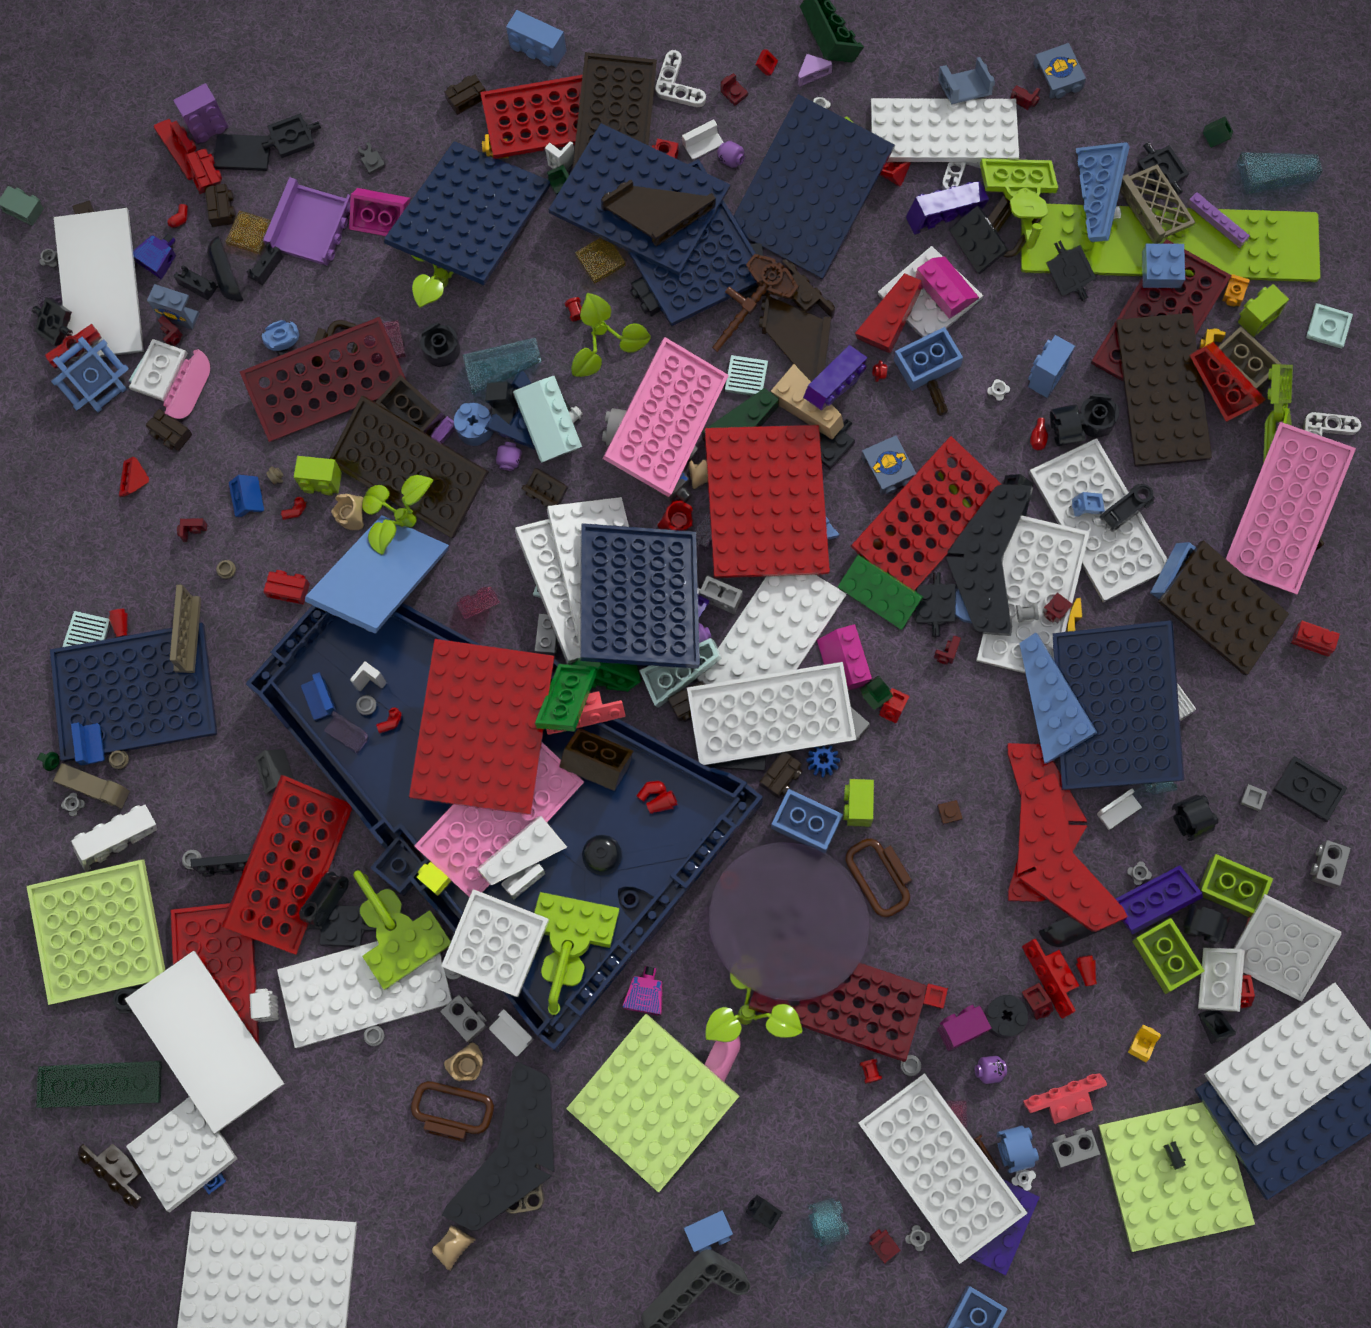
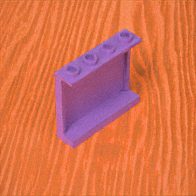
M289 177L263 239L265 245L269 243L273 249L276 246L282 253L328 266L329 262L335 257L334 249L336 245H339L341 242V232L348 225L347 218L350 213L351 195L348 194L347 198H342L301 186L296 179Z

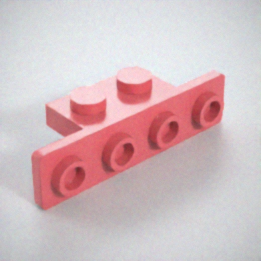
M599 691L589 693L576 728L625 717L622 701L602 705ZM546 729L548 735L563 732V730Z
M1100 1073L1091 1074L1079 1081H1071L1065 1086L1052 1088L1046 1093L1033 1095L1023 1102L1030 1113L1048 1107L1054 1124L1093 1111L1088 1092L1105 1087L1107 1083Z

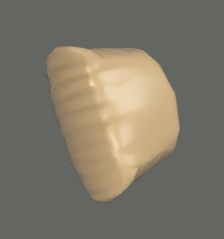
M691 460L689 462V471L693 489H696L708 482L707 461L702 460L700 464H693Z
M347 493L337 495L335 499L338 503L331 510L333 517L346 529H362L364 527L362 514L363 497Z
M472 1042L451 1058L445 1060L444 1066L448 1073L457 1081L476 1080L482 1069L483 1055L478 1045Z
M451 1225L443 1239L432 1248V1252L446 1269L451 1271L459 1256L476 1239Z

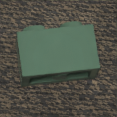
M8 186L0 197V209L3 212L31 226L34 225L44 210L40 199L34 195H26L19 188L14 189Z

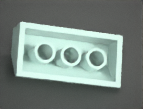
M555 376L539 380L513 391L541 463L582 447Z

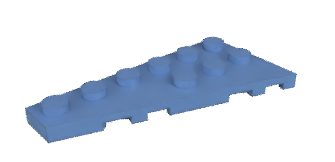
M1127 142L1076 148L1078 166L1080 168L1079 176L1082 197L1085 204L1084 211L1087 218V233L1091 242L1109 240L1130 147Z
M1034 633L1019 644L1045 764H1048L1097 734V731L1040 636Z

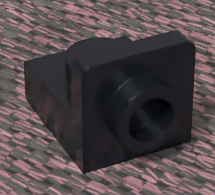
M758 1195L749 1202L748 1209L746 1210L748 1215L770 1230L774 1228L783 1214L782 1211Z

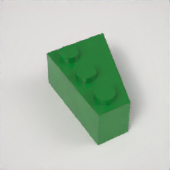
M580 658L572 664L594 666L597 668V675L592 688H596V685L605 686L608 690L628 692L641 682L637 665L580 661Z

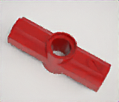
M90 324L74 336L66 337L62 344L45 354L53 368H58L53 359L55 357L59 358L70 349L72 344L79 342V338L83 337L90 346L102 338L93 324ZM82 348L70 359H72L73 357L81 356L84 353L85 348Z

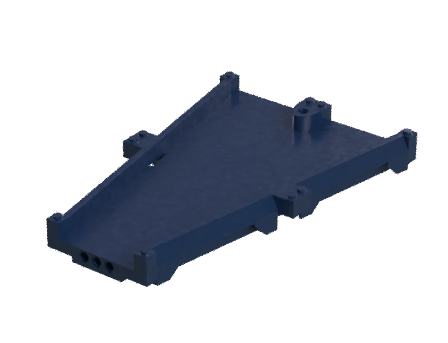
M404 603L397 608L376 634L312 605L270 652L272 655L245 684L267 704L282 724L291 732L358 814L374 837L386 849L370 868L403 897L414 885L455 933L469 897L452 881L438 896L417 878L419 875L418 871L424 864L428 865L431 861L425 856V860L421 861L400 835L405 833L415 845L453 805L409 798L434 640L480 644ZM555 659L553 663L551 682L558 667V664H560ZM366 661L382 674L387 684L380 688L369 680L365 687L358 691L350 679ZM320 672L324 677L337 712L315 721L301 685L314 680L312 675ZM362 696H371L376 701V709L370 715H362L356 708V703ZM391 708H398L401 712L398 726L395 729L379 734L376 724L387 721ZM620 719L580 727L583 730L634 751L629 768L615 791L579 776L584 783L547 822L567 848L537 862L544 869L545 875L514 900L502 886V882L507 878L489 885L482 892L532 913L535 912L540 892L619 908L611 947L590 944L588 950L579 956L584 964L582 980L576 986L562 985L558 999L560 1006L558 1014L552 1015L548 1011V998L552 982L546 981L541 974L545 957L554 953L549 935H543L519 997L502 991L535 1034L557 1053L571 1038L569 1034L646 941L649 943L674 913V907L742 824L747 818L751 819L763 804V796L742 779L728 772L709 768ZM578 728L575 731H563L548 735L546 729H544L542 743L561 760L565 747ZM661 781L666 786L667 792L673 791L678 805L674 806V809L650 814L646 803L656 798L659 794H650L644 802L636 795L645 783ZM596 835L611 836L621 847L622 861L617 870L610 875L599 876L587 870L583 863V847L590 838ZM634 896L636 898L635 903L627 905L625 903L626 897Z

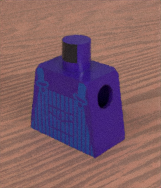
M166 234L162 240L152 235L133 250L134 261L159 279H162L176 257L171 248L176 240L170 234Z

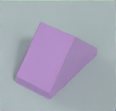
M806 54L798 75L799 87L831 74V61Z

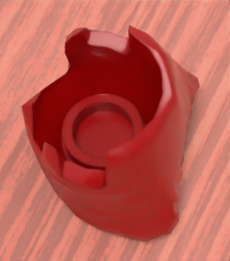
M673 500L671 505L667 507L657 527L659 529L678 531L689 529L693 523L692 507L684 501Z

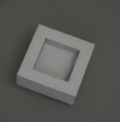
M1248 784L1240 804L1260 811L1267 791Z

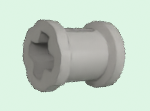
M1037 603L1022 607L1016 605L1018 622L1027 619L1038 620Z

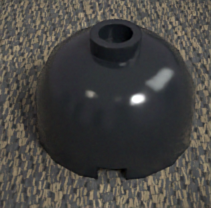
M596 835L590 838L584 845L582 860L587 870L599 876L610 875L617 870L622 861V850L618 842L611 836Z

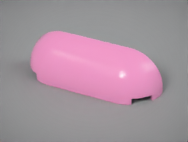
M199 349L193 351L194 355L189 360H184L164 401L163 406L166 407L165 414L172 418L181 419L192 412L209 376V360Z
M738 1036L737 1039L731 1042L716 1041L705 1062V1066L723 1082H725L740 1050V1037Z

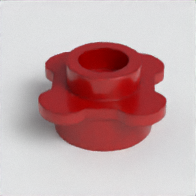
M881 360L873 366L872 375L875 377V382H878L879 379H885L887 376V365L883 364Z

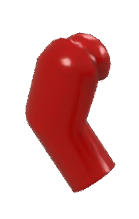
M179 205L178 213L171 216L167 221L169 227L176 228L186 223L187 205Z
M295 498L292 509L282 510V519L299 517L306 508L304 498Z
M391 708L387 721L376 724L379 734L395 729L401 719V712L398 708Z
M649 781L645 783L636 796L644 802L650 794L658 793L660 795L666 791V786L661 781Z

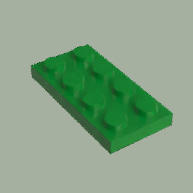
M860 554L857 555L838 585L839 589L901 630L905 627L923 599L922 595L872 564Z
M558 664L550 684L549 695L545 697L535 721L536 728L575 731L596 678L597 668L594 666Z

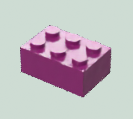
M974 1005L963 1009L957 1017L955 1014L944 1018L940 1022L941 1026L937 1031L949 1052L985 1034L991 1029V1026L980 1006L975 1008Z

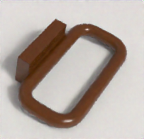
M867 838L848 849L845 856L846 864L877 915L890 917L908 906L910 893L906 885L911 883L912 879L891 845L883 849L877 840ZM868 846L875 849L902 894V900L889 909H883L853 860V856L857 852Z
M426 1081L421 1083L414 1093L411 1112L415 1119L425 1122V1133L465 1143L467 1133L480 1134L488 1129L494 1112V1104L492 1099L485 1094ZM429 1089L483 1102L486 1110L482 1123L479 1126H473L421 1113L419 1105L423 1092Z

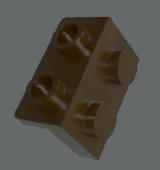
M535 468L529 481L521 489L526 491L525 494L533 499L538 498L542 501L541 504L547 507L560 505L569 486L542 470Z

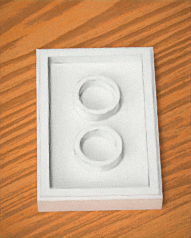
M152 339L129 388L155 399L165 401L188 353L183 349Z
M1203 948L1202 967L1205 971L1201 973L1198 1009L1240 1012L1245 950Z

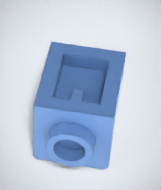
M1082 492L1072 499L1074 516L1079 517L1084 513L1102 514L1105 512L1102 493Z

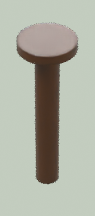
M980 1134L973 1140L997 1171L999 1167L980 1140L982 1137Z

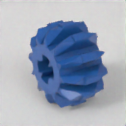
M825 745L821 746V749L814 747V751L808 752L810 756L806 759V762L810 763L808 769H815V776L818 775L819 771L822 772V778L825 777L826 771L828 775L832 776V769L838 770L836 764L840 763V758H836L838 751L831 753L833 746L830 745L828 749H825ZM820 757H821V759H822L823 757H826V758H827V760H826L827 763L824 762V764H821V763H820Z

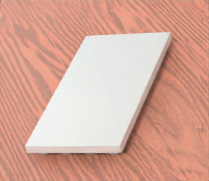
M128 208L54 217L63 306L72 312L71 319L67 325V328L73 331L72 336L93 324L102 338L92 344V348L104 339L115 355L144 352ZM85 349L84 353L81 356L73 357L72 359H70V361L78 360L85 353H87V350ZM101 350L97 352L100 357H107Z
M195 951L125 998L214 1134L285 1084Z

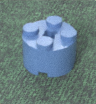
M464 403L454 416L456 432L459 438L467 445H481L488 441L493 434V431L485 429L491 418L490 412L485 406L478 403Z
M1018 1126L997 1132V1138L1001 1137V1142L997 1143L1004 1167L1009 1166L1010 1168L1007 1170L1008 1173L1035 1166V1161L1039 1160L1036 1148L1032 1147L1030 1141L1032 1140V1133L1029 1127Z

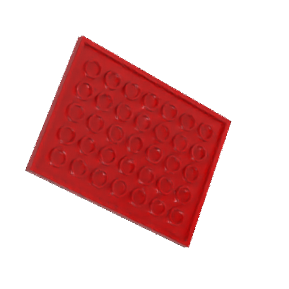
M819 425L705 428L714 578L829 574Z
M435 639L409 798L531 815L544 730L536 728L535 721L545 697L549 695L554 656Z

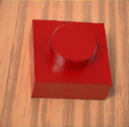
M765 49L762 50L755 65L765 75L769 76L772 75L778 60Z
M927 984L923 1004L943 1009L948 988Z

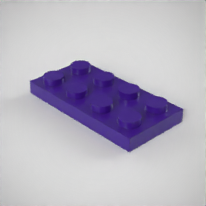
M1179 865L1116 898V900L1124 908L1128 916L1122 922L1133 935L1202 899L1203 893Z
M1004 1180L1027 1214L969 1258L1006 1275L1040 1197Z

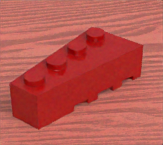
M904 273L855 332L856 338L891 354L923 288L922 281Z
M1214 342L1190 354L1193 363L1226 422L1266 400Z

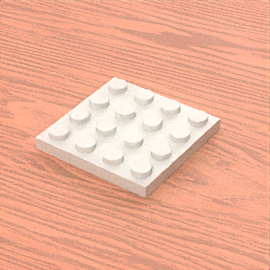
M931 246L879 290L878 295L883 299L904 273L916 277L918 267L931 258L943 256ZM962 274L960 275L979 296V299L949 319L925 289L922 288L906 321L922 338L943 327L947 329L983 298V295Z
M473 889L441 967L519 997L549 919Z
M1264 894L1233 949L1245 950L1243 973L1251 975V977L1302 1002L1339 940L1341 931Z
M190 1097L126 1146L168 1212L174 1210L237 1160V1157L220 1131L216 1134L213 1133Z

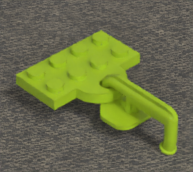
M981 159L980 168L985 191L1004 192L1005 197L1010 201L1012 214L1021 218L1027 248L1032 249L1043 226L1038 223L1032 225L1031 218L1041 219L1046 217L1048 213L1046 201L1039 197L1040 193H1056L1058 190L1052 160Z
M1272 364V368L1269 369L1268 377L1272 382L1271 388L1268 389V400H1271V404H1274V410L1271 411L1265 421L1263 463L1276 433V423L1282 422L1292 426L1288 403L1292 402L1293 365Z
M359 870L354 872L355 880L368 898L361 905L360 914L369 927L377 928L376 938L379 943L378 946L362 957L382 988L386 990L447 949L451 941L430 910L415 921H412L408 916L400 913L402 903L394 891L384 889L376 894L368 882V876Z
M540 892L534 913L549 919L544 935L550 936V944L554 953L545 957L541 970L542 977L546 981L552 982L548 998V1011L550 1014L556 1015L560 1011L558 999L562 985L576 986L581 982L584 964L579 956L588 950L590 944L611 947L619 908Z

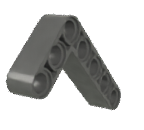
M703 1250L642 1313L641 1320L644 1328H669L712 1282L736 1295L747 1293L751 1285L744 1269L713 1250Z

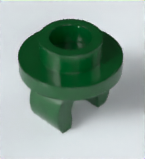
M40 752L37 760L43 762L42 765L45 770L52 771L59 764V755L55 752H49L48 754Z

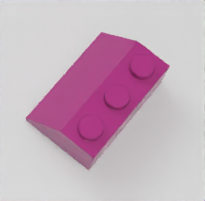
M357 188L351 193L349 229L386 236L410 203V198Z
M945 256L931 258L917 268L915 278L922 281L925 291L949 319L979 299V296Z
M855 624L836 629L817 640L824 665L843 662L848 690L863 687L872 681Z

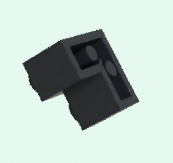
M508 381L487 383L485 401L493 407L492 415L497 414L509 424L519 408L513 393L516 389Z

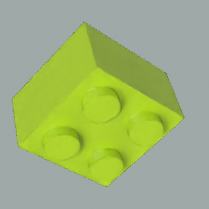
M1274 284L1269 288L1264 287L1257 294L1258 297L1255 300L1251 298L1239 314L1241 317L1238 323L1253 338L1282 313L1289 301V298Z
M297 456L294 479L303 492L312 494L314 491H318L324 495L339 493L342 472L334 459Z
M850 779L849 784L845 785L844 801H847V804L844 807L843 820H847V826L871 827L873 822L874 780Z

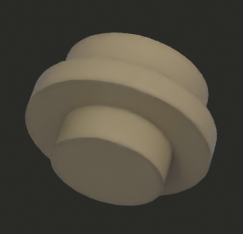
M271 466L269 471L266 472L268 478L273 484L282 483L283 473L278 467L274 468Z
M224 560L217 565L216 571L219 577L229 579L234 576L236 567L233 562Z
M114 751L109 756V764L115 769H123L129 762V756L125 751Z

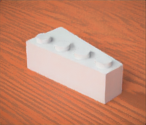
M138 805L125 815H117L106 824L96 825L92 831L86 834L80 833L76 835L71 842L74 852L86 872L91 869L90 865L92 863H102L107 860V857L110 855L109 853H119L128 846V842L136 843L156 831L157 826L146 805Z
M538 816L481 864L477 870L490 885H493L567 848V846L542 816Z

